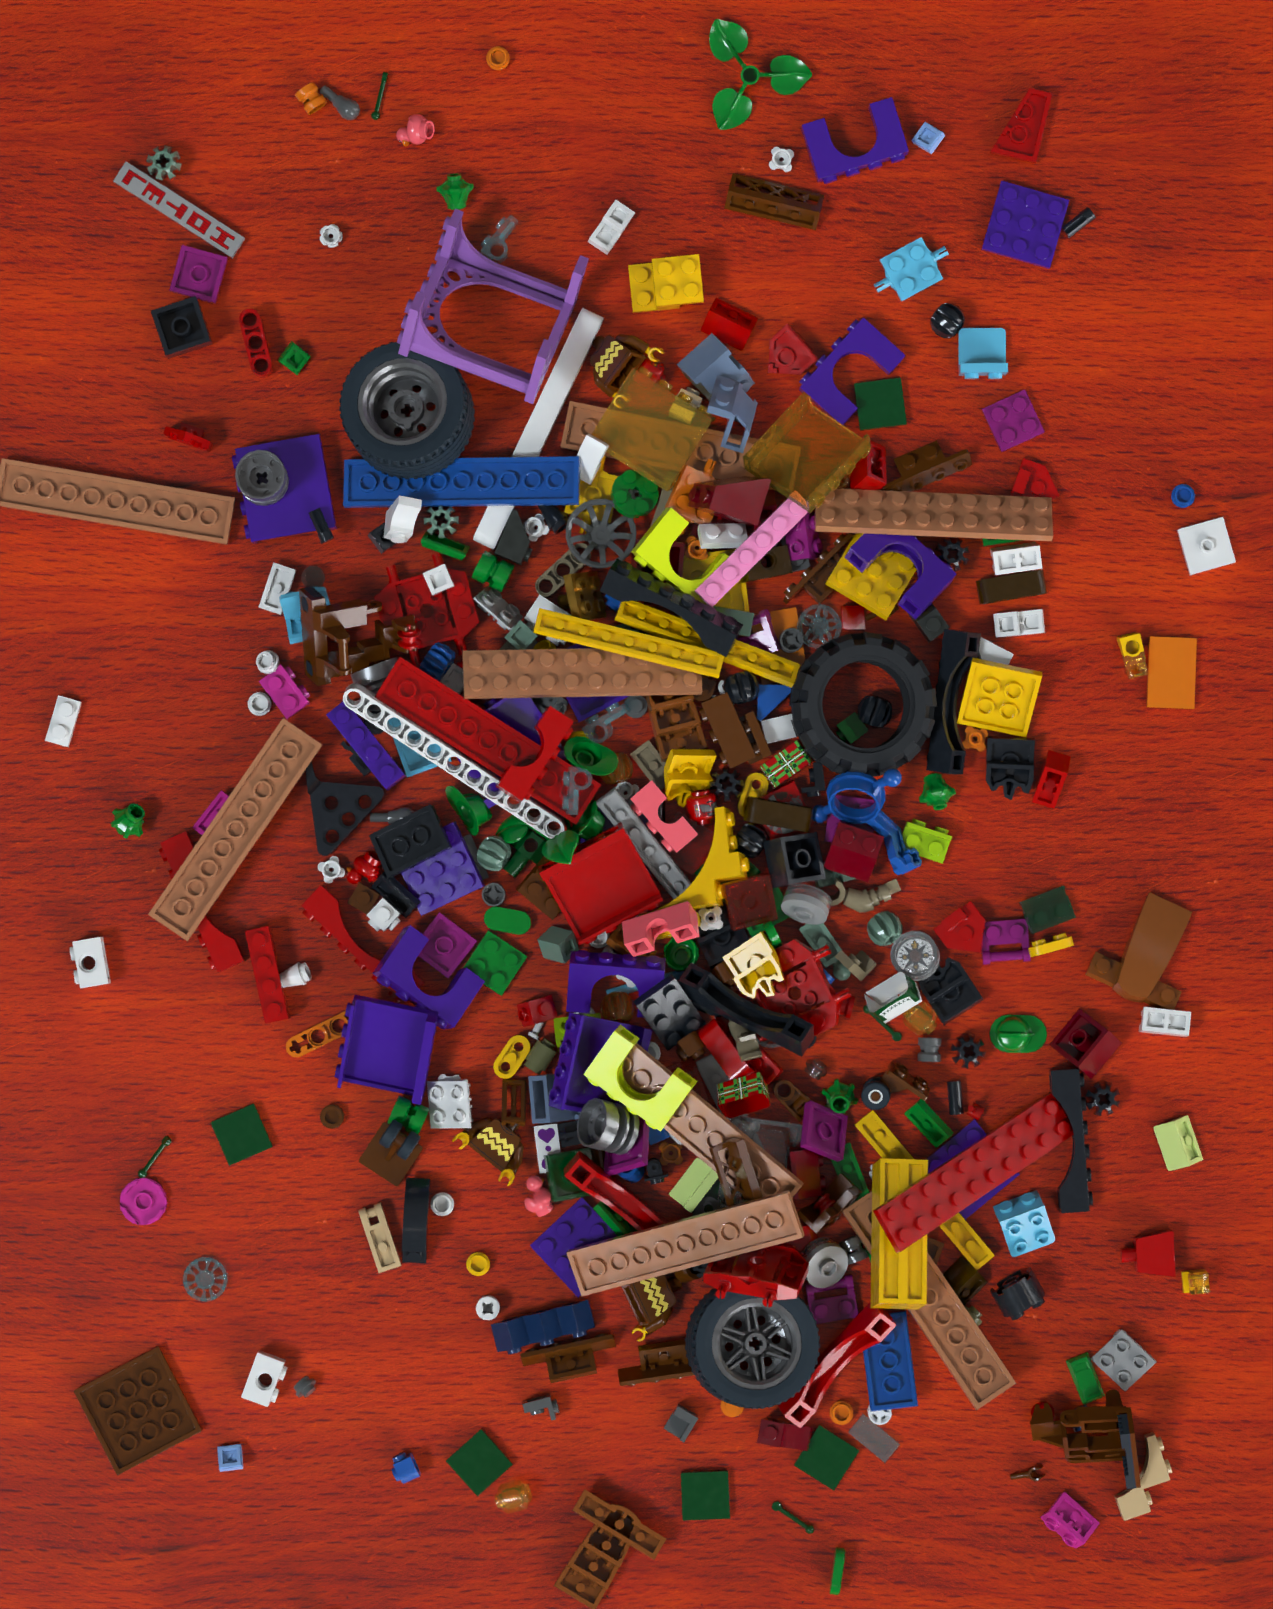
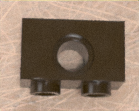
M777 542L763 556L767 561L766 567L762 566L760 559L740 579L741 583L793 573L788 546H779Z

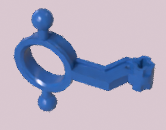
M894 768L888 769L883 777L878 780L871 775L861 772L842 773L830 780L826 791L828 805L823 806L820 804L813 807V821L823 823L827 820L829 814L832 813L843 822L850 824L867 823L880 836L884 837L890 864L897 875L910 872L922 864L919 852L915 848L907 849L905 847L901 828L880 810L886 799L884 787H896L902 780L899 770ZM844 790H859L872 796L875 803L864 809H854L840 803L836 798V794Z

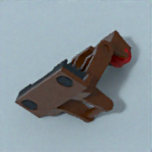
M313 586L299 589L305 675L317 686L330 684L333 677L353 674L372 665L389 660V648L409 653L417 651V647L422 643L419 638H416L421 634V631L416 628L415 616L412 614L393 619L392 625L385 626L380 620H375V638L357 641V646L348 648L350 635L346 632L345 628L367 625V614L381 611L382 603L379 601L363 602L361 599L326 606L325 597L317 592ZM327 636L338 643L339 650L328 652Z
M1109 1390L1106 1393V1406L1077 1407V1410H1065L1060 1414L1059 1421H1055V1410L1050 1403L1039 1402L1032 1407L1030 1425L1033 1441L1039 1440L1064 1448L1065 1458L1070 1463L1123 1461L1126 1488H1141L1131 1407L1123 1406L1120 1393L1117 1390ZM1066 1427H1081L1082 1433H1067ZM1108 1432V1436H1087V1433Z

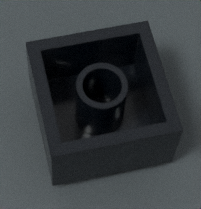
M196 296L151 311L165 356L168 359L213 344Z
M817 832L781 837L763 842L772 888L826 879Z

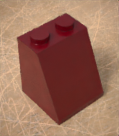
M741 476L694 483L693 488L689 492L688 507L735 523L758 525L771 480Z

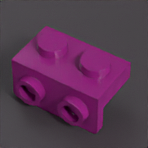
M809 511L785 535L790 561L818 559L821 555L823 545L819 539V533L815 531V511Z

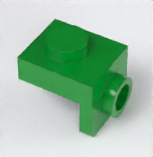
M855 712L836 725L839 729L836 731L838 737L843 742L848 741L849 744H852L868 732V728Z

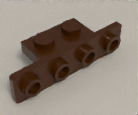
M934 441L893 460L901 477L887 483L881 490L911 492L919 490L934 481H940L957 471H963L972 465L969 451L965 449L945 458L938 442Z
M848 533L846 536L841 534L833 543L835 547L830 552L825 550L817 559L819 563L814 568L809 566L801 574L802 580L797 585L792 583L784 591L786 596L783 601L788 604L804 589L820 605L834 591L825 583L840 560L837 554L852 540L854 534Z
M602 1333L596 1335L595 1338L587 1340L579 1338L568 1344L555 1343L548 1348L540 1350L537 1348L528 1349L525 1353H521L520 1356L523 1366L546 1362L550 1382L555 1383L597 1374L593 1352L616 1347L613 1334Z
M685 1339L638 1346L641 1366L618 1369L620 1386H633L638 1383L658 1382L660 1380L693 1376L694 1374L686 1357Z

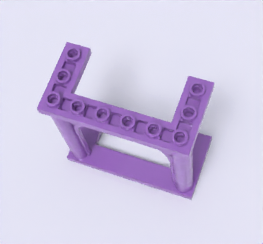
M455 209L452 216H447L442 229L446 232L443 231L438 245L442 247L438 248L435 256L437 263H432L427 274V277H430L429 280L424 279L420 292L417 291L414 300L409 299L404 313L408 315L405 314L401 324V328L404 330H401L397 343L400 344L398 354L407 357L409 352L413 351L525 393L524 401L533 404L575 307L589 258L580 255L568 290L495 263L483 256L472 246L463 231L462 217L464 212ZM449 271L457 273L460 281L451 280L447 273ZM444 282L448 285L447 288L443 287ZM483 284L504 289L560 310V313L549 339H544L532 374L466 350L454 342L444 330L440 320V307L445 298L461 287ZM429 315H430V316H433L434 319H433V320H428V319H429ZM426 327H434L437 329V332L431 334Z

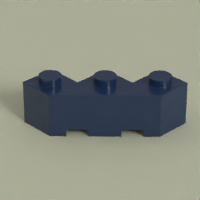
M589 1300L563 1304V1306L552 1309L548 1308L532 1312L521 1317L516 1316L491 1324L497 1352L507 1351L509 1355L521 1352V1347L539 1342L541 1346L555 1343L554 1338L572 1334L573 1338L587 1335L586 1330L595 1328Z

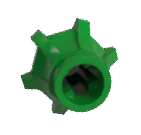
M452 173L447 175V180L443 184L437 186V191L444 197L448 209H463L466 207L468 195L474 188V185L461 178L460 173Z
M940 773L927 775L923 779V792L919 797L920 803H927V806H933L934 810H942L947 807V802L950 797L956 794V791L946 784Z
M133 803L126 808H116L113 810L112 813L115 818L111 822V826L115 827L117 832L123 835V838L127 839L129 835L140 837L143 834L142 824L145 822L143 819L145 811L140 805Z
M838 1078L834 1079L833 1085L828 1089H822V1094L826 1096L827 1100L825 1107L832 1109L836 1113H846L851 1105L858 1103V1099L854 1097L853 1093L855 1085L853 1083L849 1085L841 1083Z

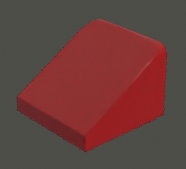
M840 607L842 631L865 629L864 607Z

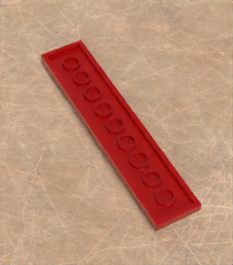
M401 657L398 658L375 695V698L499 777H502L509 766L522 767L530 765L539 755L541 748L539 744L468 699H464L463 696ZM556 756L554 760L549 759L545 765L548 770L543 778L535 780L532 785L535 790L531 797L576 825L601 784Z
M1048 1093L873 1210L895 1252L903 1251L1073 1135L1071 1123L1059 1101L1051 1093Z

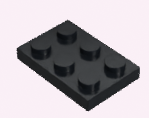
M432 804L369 835L387 878L390 879L452 848Z
M672 974L633 1001L667 1051L676 1046L679 1040L706 1024Z

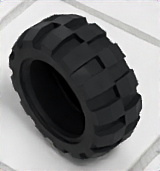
M863 632L847 634L832 639L817 648L804 661L797 673L795 684L791 688L789 706H791L793 720H791L796 737H799L805 747L804 750L816 762L823 764L830 771L838 774L861 772L874 777L884 775L888 769H897L910 762L921 751L922 745L930 737L935 723V720H933L934 708L937 706L935 688H932L928 676L930 673L922 660H918L910 652L909 647L896 639L892 640L884 637L882 634ZM850 663H869L882 668L895 680L902 695L903 713L898 728L887 741L874 748H858L848 745L834 735L824 718L822 701L826 685L835 672Z

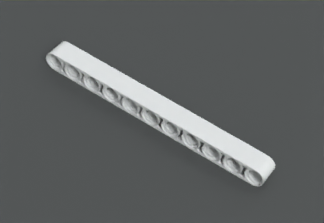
M585 308L581 309L511 457L540 456L592 346L593 340L602 325L604 317ZM488 506L473 540L495 550L515 506Z
M352 683L346 688L343 702L358 715L546 837L552 839L555 835H559L564 831V817L531 796L528 800L523 799L519 804H511L508 801L510 796L501 790L491 791L488 785L490 783H498L501 777L375 698L376 694L358 683ZM352 691L358 692L361 699L353 701L349 698L348 694ZM372 704L378 705L381 712L373 714L369 711L368 707ZM390 718H398L401 725L393 727L389 724L388 720ZM410 731H418L421 738L413 740L409 737L408 733ZM430 744H438L441 751L433 753L429 750L428 746ZM450 757H458L461 763L453 766L449 763L448 759ZM470 770H478L481 776L473 779L469 776L468 772ZM535 808L541 814L538 817H531L528 811ZM555 821L561 827L557 830H551L548 824Z

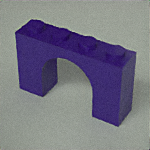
M892 97L869 104L868 109L876 131V143L868 153L859 157L843 155L834 147L825 118L801 126L817 182L823 181L824 184L832 183L838 180V176L846 174V177H851L859 174L860 169L868 167L869 170H874L882 167L883 162L891 160V163H897L905 159L904 156L908 155L909 149Z
M864 317L860 321L855 319L847 328L850 333L844 339L839 337L831 346L833 349L828 357L824 354L815 364L818 368L812 374L808 371L799 381L802 384L799 390L839 427H842L849 420L858 407L835 386L833 381V368L835 364L846 355L861 354L871 359L889 375L905 357L904 353Z
M863 534L850 547L844 558L863 573L877 557L884 553L896 552L908 557L916 567L917 581L903 595L898 605L915 620L951 584L956 576L952 567L941 561L933 550L925 547L917 540L916 536Z
M341 702L326 714L386 790L389 791L407 777L396 761L387 753L363 723L360 716L349 709L344 702Z
M411 925L404 927L372 974L378 977L377 981L385 987L390 986L396 991L395 994L400 999L410 1001L417 1008L439 1012L437 1020L439 1028H454L485 981L466 967L457 972L441 995L430 996L425 994L416 986L412 969L416 958L429 939Z
M585 950L571 951L566 1012L590 1013L592 988L598 980L609 975H620L630 979L636 985L640 997L664 979L666 958H659L658 956L633 957L631 954L593 953ZM638 1010L637 1017L644 1018Z

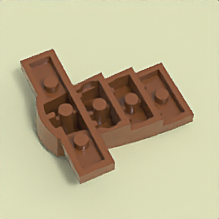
M693 695L645 696L661 762L667 761L671 749L708 748L701 729V720L693 702Z
M1149 892L1136 919L1131 936L1126 943L1121 962L1119 963L1095 952L1085 975L1112 987L1118 995L1127 1000L1139 1003L1145 1002L1160 1009L1174 1010L1182 991L1158 980L1167 967L1192 912Z
M584 1490L572 1511L594 1525L566 1564L554 1587L587 1607L596 1609L618 1568H620L629 1547L635 1548L654 1560L666 1538L641 1524L638 1517L627 1507L619 1504H608L587 1490Z

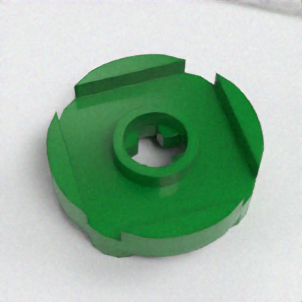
M626 470L617 477L611 488L610 495L615 504L614 507L620 514L629 518H639V516L651 513L659 497L657 482L644 472ZM638 490L641 497L632 499L631 493L628 491Z

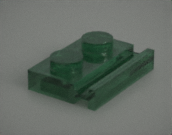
M1064 885L1019 902L1031 934L1076 918L1069 897L1064 890Z

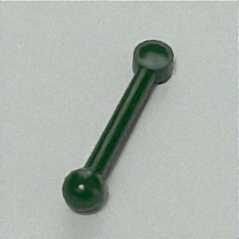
M383 72L375 110L371 113L373 120L380 118L379 109L388 72Z
M867 1004L864 1005L863 1011L867 1014L869 1013L892 1035L894 1041L901 1040L902 1036L899 1032H895L890 1026L871 1013Z
M165 1136L162 1139V1144L146 1166L138 1171L140 1178L147 1176L148 1169L165 1146L170 1145L171 1138Z
M773 1502L772 1509L774 1511L782 1512L802 1526L806 1533L812 1534L815 1528L813 1525H807L781 1507L780 1502Z

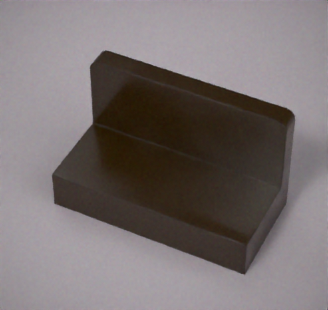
M960 1257L943 1274L964 1306L988 1283L963 1257Z

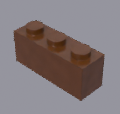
M723 692L701 702L703 708L699 709L704 722L708 720L710 722L712 730H709V734L714 744L719 742L722 751L718 753L723 764H728L731 769L755 758L756 754L728 693Z

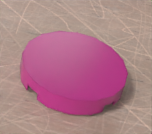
M135 1179L128 1183L121 1192L120 1210L125 1218L134 1224H152L159 1220L166 1210V1192L162 1185L153 1179Z

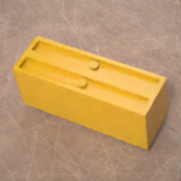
M880 1158L872 1165L871 1308L918 1310L927 1304V1234L903 1251L896 1253L873 1210L927 1175L928 1160Z

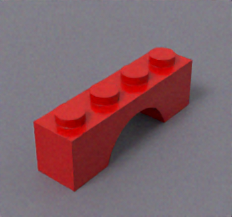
M552 706L547 707L534 726L541 741L538 757L527 766H509L495 787L518 802H521L523 799L528 800L535 790L532 787L535 780L543 778L548 770L545 765L549 759L554 760L560 752L561 748L558 745L562 739L566 741L574 729L571 725L574 721Z
M265 926L247 930L245 935L264 1022L267 1024L289 1019L290 1014L278 971L271 927Z

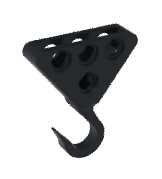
M311 761L306 768L307 790L311 800L318 853L322 856L331 855L384 799L385 792L381 787L319 781ZM364 795H368L372 800L371 806L367 809H363L359 805V799ZM330 796H335L338 800V806L333 810H329L325 805L326 799ZM348 812L355 815V823L351 826H346L342 820L344 814ZM336 830L339 833V839L336 843H329L327 841L326 835L328 831Z

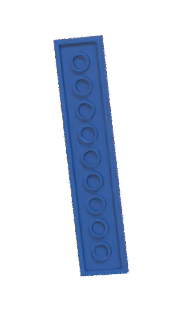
M579 456L456 458L446 469L443 468L441 472L434 473L432 476L428 475L425 478L421 477L418 479H399L396 476L390 477L388 474L385 475L381 471H377L364 459L344 460L343 506L345 508L390 507L399 495L422 500L421 507L579 505L580 460Z

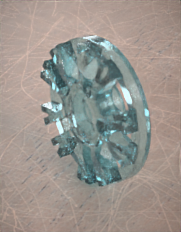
M200 1257L193 1260L186 1267L183 1275V1284L186 1292L192 1298L203 1302L218 1298L225 1291L228 1282L224 1266L218 1260L211 1257ZM206 1261V1268L201 1270L198 1262ZM213 1262L215 1264L212 1270L210 1271L208 1270V1267L210 1263ZM194 1266L199 1271V1273L196 1274L190 1268ZM219 1267L223 1274L214 1276V1270ZM187 1275H194L195 1280L187 1281ZM215 1279L224 1280L223 1284L214 1283ZM196 1282L197 1287L190 1290L189 1286ZM213 1285L221 1289L216 1295L212 1291ZM198 1288H201L203 1291L201 1297L194 1294ZM209 1288L210 1297L206 1298L205 1289Z

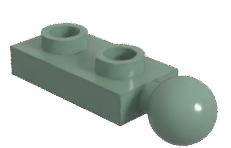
M824 923L817 925L805 924L799 928L813 950H817L825 945L829 946L827 950H831V954L821 958L820 961L825 968L832 964L833 975L836 979L841 981L848 979L851 972L835 958L842 949Z

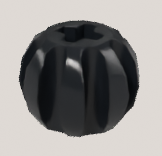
M944 303L934 312L930 324L932 330L938 336L952 338L964 325L965 316L959 306L953 303Z
M951 537L945 538L946 547L938 543L935 549L942 554L937 557L944 561V563L953 566L954 572L960 571L961 568L958 562L967 565L969 559L963 557V554L970 553L968 546L961 548L960 543L963 540L959 538L956 539L955 544L951 542ZM948 549L950 551H957V560L947 558L949 554Z
M751 672L735 673L725 680L724 692L728 693L734 704L747 703L758 696L759 683Z
M866 695L858 705V717L865 724L878 728L884 727L892 717V705L887 699L875 695Z
M729 767L722 768V774L719 775L716 771L713 773L712 777L717 780L709 783V789H717L714 793L717 800L721 796H725L724 802H731V795H735L738 799L742 794L737 791V788L744 787V780H736L741 775L736 769L732 774H729ZM727 780H730L732 787H727L724 790L721 783H726Z
M754 823L743 825L736 834L738 848L735 850L745 854L747 858L758 857L764 849L763 842L768 841L766 831Z
M968 1033L967 1041H964L961 1034L956 1038L960 1045H951L950 1051L958 1052L955 1057H952L955 1064L960 1059L963 1060L961 1068L968 1069L970 1061L973 1062L975 1068L980 1065L977 1057L982 1056L985 1058L986 1051H979V1047L985 1044L982 1039L974 1043V1034ZM970 1045H972L973 1047L971 1050L974 1052V1054L972 1056L967 1055L966 1057H964L965 1052L964 1050H962L963 1047H970Z
M1099 1081L1092 1084L1095 1091L1092 1093L1087 1090L1085 1095L1092 1098L1090 1102L1086 1103L1088 1109L1096 1106L1094 1114L1101 1116L1103 1109L1106 1110L1107 1116L1113 1114L1111 1106L1119 1107L1121 1102L1114 1100L1116 1095H1120L1118 1089L1115 1088L1110 1092L1112 1083L1105 1081L1103 1088L1100 1087ZM1107 1093L1106 1099L1108 1102L1106 1104H1099L1100 1098L1098 1095H1105Z

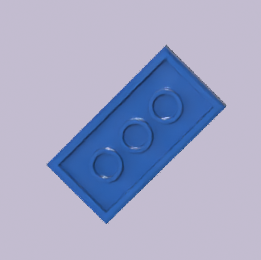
M906 1311L889 1313L896 1323V1327L881 1343L875 1344L863 1351L870 1412L918 1407Z

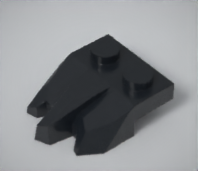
M987 736L986 782L991 791H995L999 786H1003L1004 797L1012 800L1017 787H1021L1024 793L1029 794L1034 778L1035 738Z
M724 902L723 906H720L722 909L720 916L723 922L721 929L703 931L698 927L699 937L696 939L711 969L724 961L722 957L749 940L734 907L728 906Z
M949 957L945 960V967L941 968L939 965L933 975L925 980L918 981L920 990L943 1025H946L984 1000L960 962Z

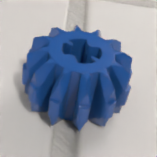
M437 642L427 652L419 669L440 682L453 664L455 652L449 646Z

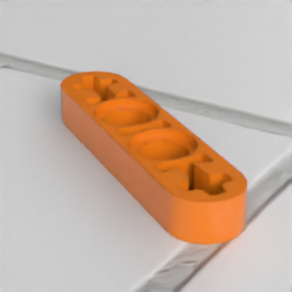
M346 1011L291 1037L286 1043L287 1053L292 1057H301L340 1038L342 1032L334 1031L333 1022L336 1019H342L345 1023H348V1019L345 1017ZM316 1029L324 1032L325 1039L321 1043H315L311 1038L312 1032ZM307 1034L308 1042L313 1047L308 1049V1045H304L300 1048V1053L291 1051L292 1041L296 1040L297 1043L305 1040L302 1036Z

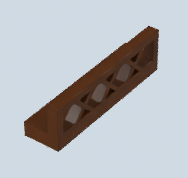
M733 173L724 209L816 230L824 195ZM735 182H736V183H740V184H744V185H746L747 187H746V188L737 187V186H735ZM760 189L768 190L770 193H762ZM785 194H786V195H790V196H792L793 198H792V199H787V198H784L782 195H785ZM806 200L816 201L818 203L817 205L808 204Z
M731 1138L709 1148L728 1207L735 1205L733 1199L736 1192L742 1194L743 1203L763 1197L744 1139ZM727 1147L729 1157L727 1162L724 1163L720 1160L718 1151ZM729 1169L736 1174L734 1185L729 1184L726 1179Z

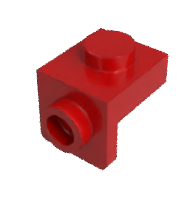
M552 995L517 1004L518 1018L522 1022L523 1027L558 1018Z

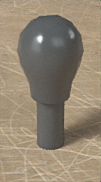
M327 86L321 88L320 94L333 103V106L343 119L354 120L360 113V107L356 101L342 95H337Z
M401 807L388 811V813H370V822H388L392 824L415 811L409 807Z

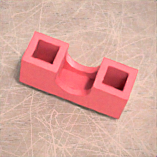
M651 780L630 798L633 802L630 807L638 816L643 814L647 818L646 826L653 834L659 832L664 838L661 843L669 852L674 850L677 853L694 839L698 833L684 817H681L672 824H667L660 820L658 808L667 797Z
M689 901L622 922L624 945L633 957L655 951L656 938L666 931L671 933L677 943L699 937L697 913Z

